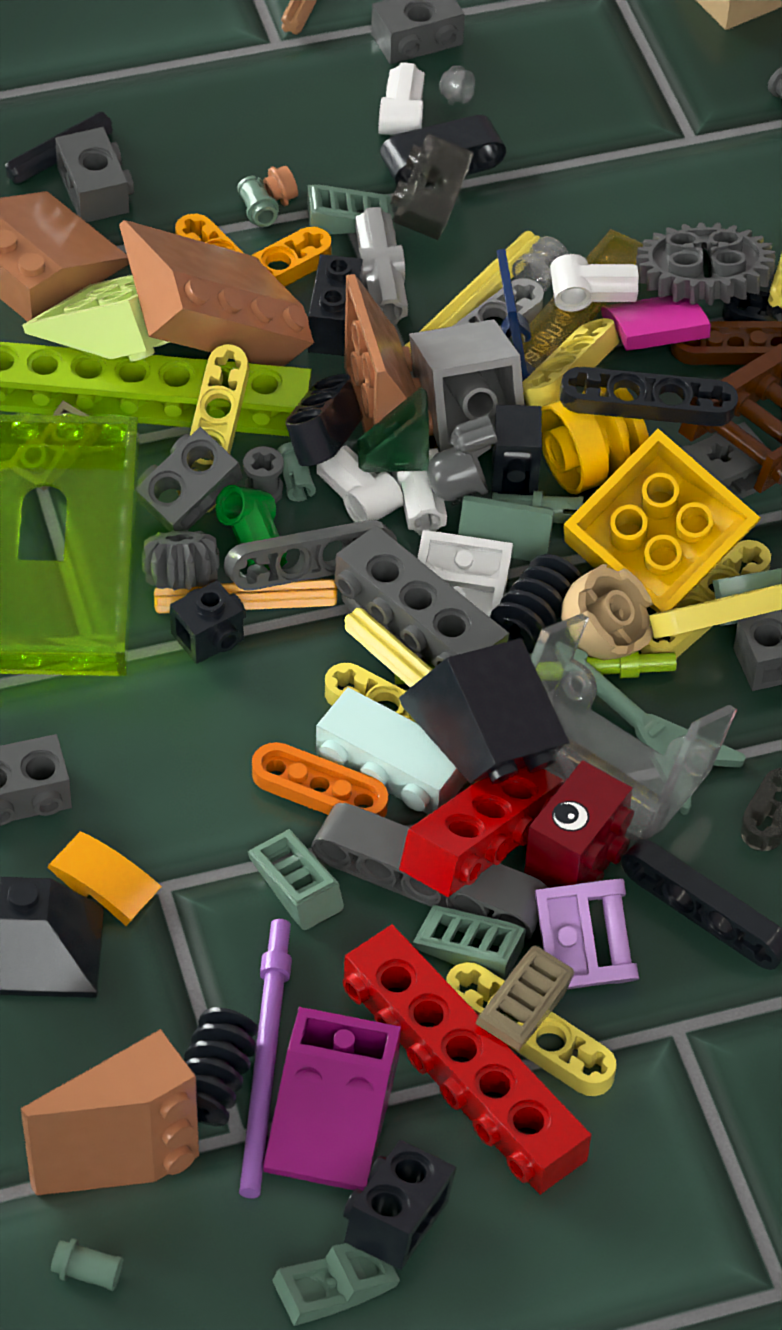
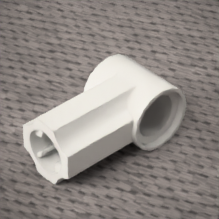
M400 63L397 68L390 69L386 97L381 99L379 134L397 135L421 129L425 73L417 69L415 64Z
M567 254L556 258L550 266L555 305L560 310L576 312L587 308L591 302H636L639 279L637 265L588 264V261L580 255Z
M342 446L333 458L317 464V474L343 498L346 511L354 522L379 520L403 506V494L396 480L384 471L376 474L348 446Z
M437 448L392 453L391 456L392 477L398 483L403 494V506L408 529L416 531L419 535H422L423 530L437 531L440 527L446 526L447 513L444 500L437 497L433 492L427 476L430 460L435 454L439 453Z

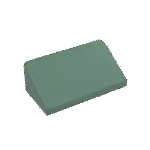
M464 495L458 535L513 543L511 559L531 562L538 555L548 554L552 536L554 510Z

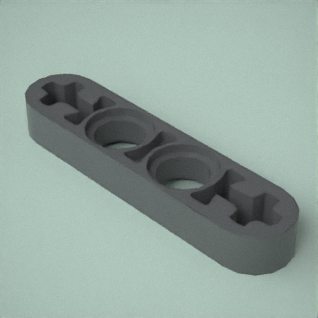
M366 520L247 542L235 546L228 552L224 560V570L229 579L243 590L262 589L334 575L336 558L331 561L323 560V551L330 542L341 541L343 549L375 525L395 541H397V537L382 522ZM290 549H299L300 557L298 562L289 569H282L280 561L283 554ZM248 559H252L256 564L249 566L247 574L243 575L239 570L247 566ZM264 564H268L270 570H268V569L264 566Z

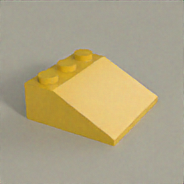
M657 429L563 524L564 542L594 568L607 564V568L616 571L624 568L629 570L642 582L651 597L653 605L649 607L660 613L675 609L760 521V517L662 431Z

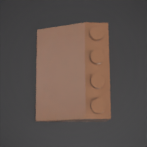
M127 220L119 224L149 337L207 352H212L222 345H235L245 352L248 362L273 366H285L314 343L303 305L255 256Z

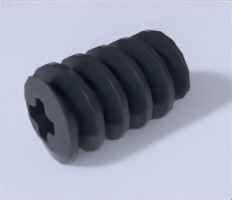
M551 554L538 555L530 562L529 567L521 573L519 580L511 586L510 591L502 597L500 604L492 610L490 618L509 633L508 642L522 638L528 653L532 654L536 651V644L543 642L548 631L556 626L557 620L562 615L564 598L571 584L580 578L582 574L569 561Z
M213 1007L205 1010L198 1020V1028L191 1037V1045L184 1054L185 1063L196 1076L197 1121L215 1127L224 1126L228 1123L230 1116L227 1109H231L236 1104L237 1098L234 1092L242 1088L244 1082L241 1075L249 1071L250 1060L248 1058L255 1055L257 1051V1043L252 1038L258 1033L257 1024L249 1017L231 1009Z

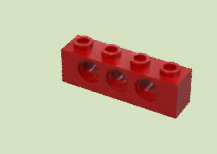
M527 767L518 769L519 773L500 783L492 784L490 778L475 782L408 829L399 870L446 897H450L466 884H473L479 875L493 864H500L506 855L517 846L527 844L529 826L563 785L564 779L545 769L529 773Z

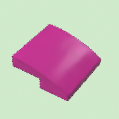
M673 295L638 300L636 302L601 306L603 318L613 319L618 338L621 339L626 351L710 338V321L699 304L691 305L689 298H683L678 302H674Z

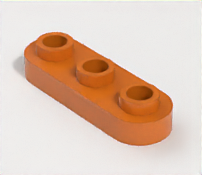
M279 742L261 746L252 757V778L259 788L326 815H329L331 809L337 803H347L356 807L368 805V808L361 809L385 817L387 814L388 791L381 781ZM279 771L282 772V774L275 775L270 772ZM316 788H324V789H326V791H324V792H319V791H316V790H314V789H316Z

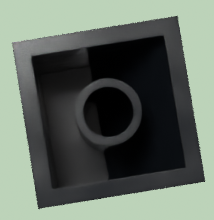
M522 638L447 657L399 697L402 707L469 783L490 778L492 784L500 783L519 773L518 769L527 767L529 773L540 771L555 763L554 754L570 743Z

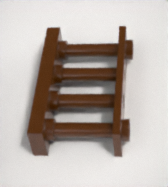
M781 343L720 381L727 382L737 391L738 402L734 415L737 417L743 415L782 444V422L755 403L760 399L763 401L769 399L782 409ZM697 397L692 398L691 405L697 406L695 405ZM711 399L713 406L721 407L719 400ZM732 421L723 426L681 423L678 432L689 441L693 442L707 432L714 433L716 431L760 464L762 468L753 488L757 492L762 493L776 483L782 484V446L771 451Z

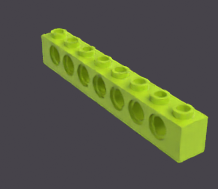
M0 342V411L53 415L63 400L97 420L191 428L208 360L151 355L141 360L130 361L128 356L108 359L72 347ZM235 362L218 365L222 369V386L229 388L228 378L232 369H239L236 367ZM248 363L249 378L236 432L289 436L285 421L310 390L311 369ZM223 398L214 399L208 404L206 413L213 418H223L229 414L231 404Z

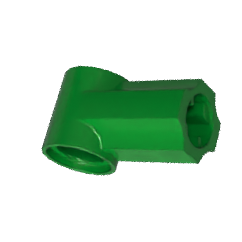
M228 485L218 494L215 505L216 516L221 523L232 527L239 545L280 537L274 524L276 504L271 494L266 491L238 485ZM287 552L281 558V567L287 563ZM252 559L247 560L248 567L256 564ZM264 564V566H265L268 570H270L268 564Z

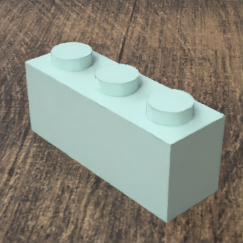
M347 687L316 725L317 755L381 781L388 793L401 799L409 808L415 811L431 814L454 798L467 781L417 723Z

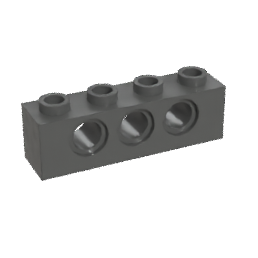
M377 525L336 553L334 583L345 597L358 602L381 625L387 626L398 635L404 645L413 653H420L433 666L436 667L447 657L508 642L509 633Z

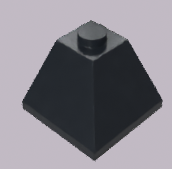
M0 877V995L97 998L104 907L52 878Z

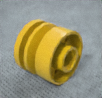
M601 388L600 396L605 397L606 388ZM619 388L614 391L616 397L621 400H634L627 388ZM560 400L542 406V451L553 476L561 487L570 494H579L604 484L608 476L611 477L649 438L644 419L576 413L565 408Z

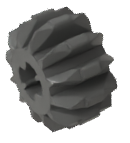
M187 529L184 531L171 530L168 533H157L144 541L142 570L145 572L147 583L155 585L159 589L172 588L175 591L177 589L190 590L193 587H204L218 579L220 561L215 537L202 531L191 532Z

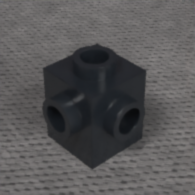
M218 580L203 588L194 589L185 597L170 604L171 634L196 664L219 652L229 651L238 642L244 640L243 619L246 618L245 608L239 597L234 593L229 594Z

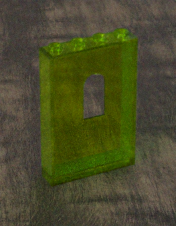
M18 413L16 415L0 414V674L127 676L137 497L135 488L137 487L139 460L138 417H125L118 414L108 416H79L72 413L61 416L34 415L31 413ZM41 486L54 487L60 490L67 499L63 561L18 560L22 501L25 495L34 488Z

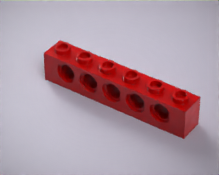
M393 924L345 955L343 986L348 996L358 1005L363 1003L374 1015L376 1022L401 1027L400 1044L407 1050L408 1058L414 1068L421 1074L428 1073L439 1085L440 1092L449 1106L455 1110L461 1109L473 1122L474 1130L479 1138L488 1146L494 1145L504 1155L509 1169L522 1183L528 1181L541 1195L588 1161L592 1134L502 1040L475 1024L479 1015ZM390 988H400V989H402V990H404V991H402V992H391V991H389L388 989H390ZM431 1022L436 1024V1026L425 1027L420 1025V1023ZM464 1057L470 1061L457 1062L452 1060V1058ZM497 1092L503 1095V1097L491 1098L486 1096L485 1093ZM531 1128L538 1133L528 1135L519 1132L518 1129Z

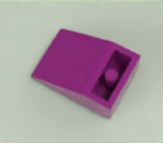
M299 1007L286 1054L263 1172L355 1190L356 1188L365 1189L368 1184L369 1173L373 1167L399 1061L400 1026Z

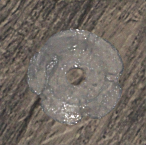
M452 66L449 71L442 75L440 81L441 94L447 98V102L450 105H454L455 102L467 103L470 101L475 89L474 74L471 71L465 70L463 66Z

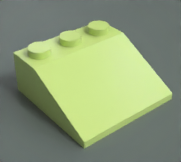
M133 275L90 284L22 325L25 334L108 359L128 356L130 361L141 360L155 353L153 347L170 343L148 336Z

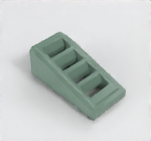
M325 185L307 186V207L310 227L322 228L329 234L356 233L355 217L362 214L356 211H365L366 208L381 207L384 212L391 214L395 229L390 195Z
M290 829L248 851L252 863L302 930H307L342 911L344 904L339 883ZM290 852L293 854L275 865L272 864V862Z
M433 905L413 941V946L419 951L454 965L464 962L479 964L505 981L524 948L526 928L507 921ZM439 923L448 926L442 939L432 937ZM457 931L465 933L460 944L452 942ZM474 938L482 940L479 948L471 947ZM492 945L500 947L498 952L489 951Z

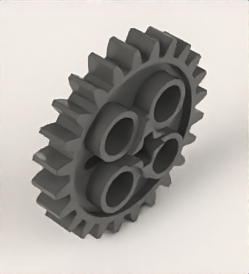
M699 222L697 228H691L686 224H682V230L677 231L668 227L666 228V235L653 233V240L644 239L643 247H638L636 265L640 284H647L648 291L658 290L659 297L672 294L674 302H678L683 298H689L691 305L697 303L699 299L705 300L708 305H713L714 299H721L728 304L730 303V297L735 296L745 300L747 292L759 294L760 287L769 286V279H774L775 251H772L771 243H764L762 235L752 237V230L750 229L739 233L737 232L736 225L728 229H721V224L716 223L712 228H706L703 222ZM702 249H707L709 278L704 277Z

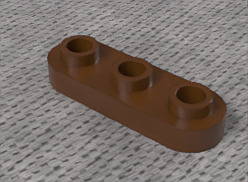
M710 321V338L673 343L670 346V350L677 360L690 365H747L782 343V321Z

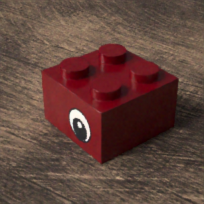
M582 760L529 826L524 873L539 879L548 888L603 881L604 870L610 862L618 864L630 844V839L626 837V832L634 816V810L630 809L633 787Z

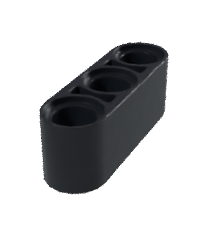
M474 115L394 135L384 142L380 154L396 185L399 188L412 189L489 170L503 161L507 151L491 120L484 115Z
M337 374L316 382L286 419L285 424L300 466H312L333 458L361 422L363 415L350 375Z

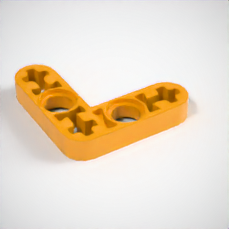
M188 214L181 217L175 224L177 235L201 241L198 236L202 235V242L244 253L204 215ZM306 227L251 256H255L285 287L316 271L320 254L331 255V236L322 228ZM275 261H282L289 266L283 270H274L267 265Z

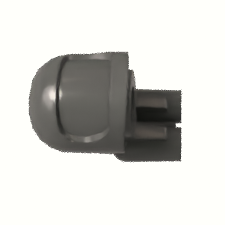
M485 415L458 424L450 434V443L454 447L435 454L430 460L427 476L429 484L437 497L445 501H455L456 498L475 491L481 493V495L489 493L477 457L489 450L491 445L497 443L498 440L489 416Z

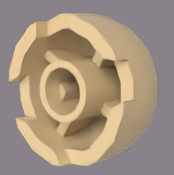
M602 564L571 584L562 603L561 617L565 632L572 644L578 649L585 651L588 656L601 660L629 656L648 645L653 636L652 627L649 626L647 607L653 605L651 597L642 582L629 570L624 568L616 571L607 568V564Z

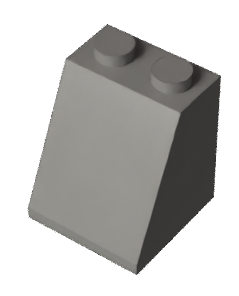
M494 319L409 334L414 378L418 377L420 380L423 405L425 410L428 409L430 411L433 422V435L439 452L454 447L450 443V434L458 424L488 415L494 429L496 405L524 406L520 354Z

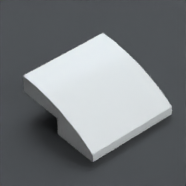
M423 530L417 559L490 617L492 610L500 604L502 597L505 595L513 543Z

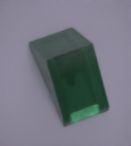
M420 387L357 440L358 468L364 472L427 471L429 464L427 391Z

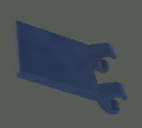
M500 249L497 250L508 313L501 325V329L509 340L512 335L513 345L520 354L523 382L535 370L525 360L521 338L522 333L524 334L525 342H530L531 331L528 320L516 310L506 250Z

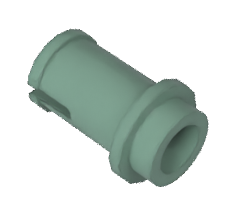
M252 175L242 179L238 184L237 191L247 206L246 215L249 221L260 227L270 226L278 217L279 205L277 201L268 195L260 177L256 180V177Z
M292 442L281 445L277 451L283 457L284 468L282 474L287 488V496L292 501L307 500L304 487H306L310 497L316 492L309 467L298 464Z
M72 1238L70 1242L60 1240L53 1256L51 1272L60 1274L59 1278L62 1281H67L68 1277L114 1291L122 1270L123 1257H115L79 1246V1240Z

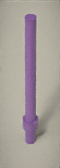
M275 919L271 922L268 951L262 955L260 977L264 980L239 1189V1194L245 1198H257L261 1192L284 982L290 979L292 958L288 954L291 924L284 919Z

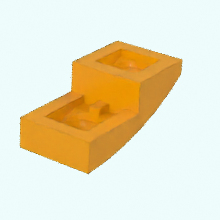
M81 831L47 867L73 891L86 898L90 894L125 926L135 918L162 887L123 855Z

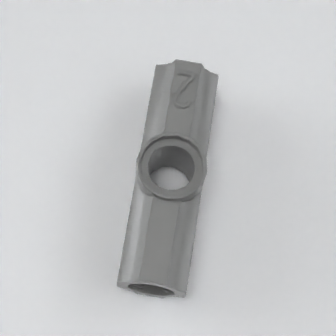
M381 207L366 208L361 215L355 217V229L359 246L358 258L363 259L362 284L364 287L366 286V290L392 325H396L400 319L408 316V303L404 287L405 263L403 249L401 245L396 244L391 214L384 212Z

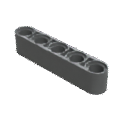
M337 803L334 805L312 842L311 848L315 856L333 868L430 907L437 905L516 924L526 928L525 941L531 938L539 923L535 890L548 888L539 879L503 864H493L482 872L473 884H466L450 897H446L399 870L409 827L347 803Z

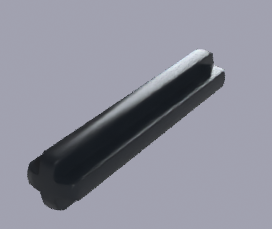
M98 112L9 160L5 164L8 178H11L15 184H20L57 164L56 137L104 127L108 136L113 131L110 117H107L104 112Z

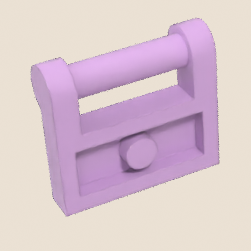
M624 879L535 890L543 950L574 970V976L567 989L626 983L639 979L637 963H632L622 903V897L626 895ZM590 900H602L612 966L598 967L588 904Z

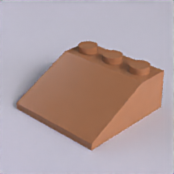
M48 191L0 198V299L27 322L88 285L102 282L129 264L128 257L123 251Z
M355 274L346 275L344 368L346 374L351 377L363 418L361 423L374 463L391 461L392 453L426 450L427 437L433 436V422L430 411L428 409L422 410L421 407L423 395L420 380L418 377L412 378L410 373L412 372V358L409 347L401 346L395 327Z
M161 1029L21 1108L31 1188L36 1195L156 1182L168 1174L176 1175L183 1172L199 1156L196 1076Z

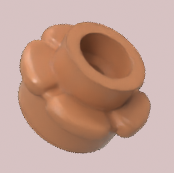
M286 165L277 169L275 167L268 169V177L263 179L268 195L276 201L280 199L282 205L287 206L289 204L288 200L298 197V188L290 169Z

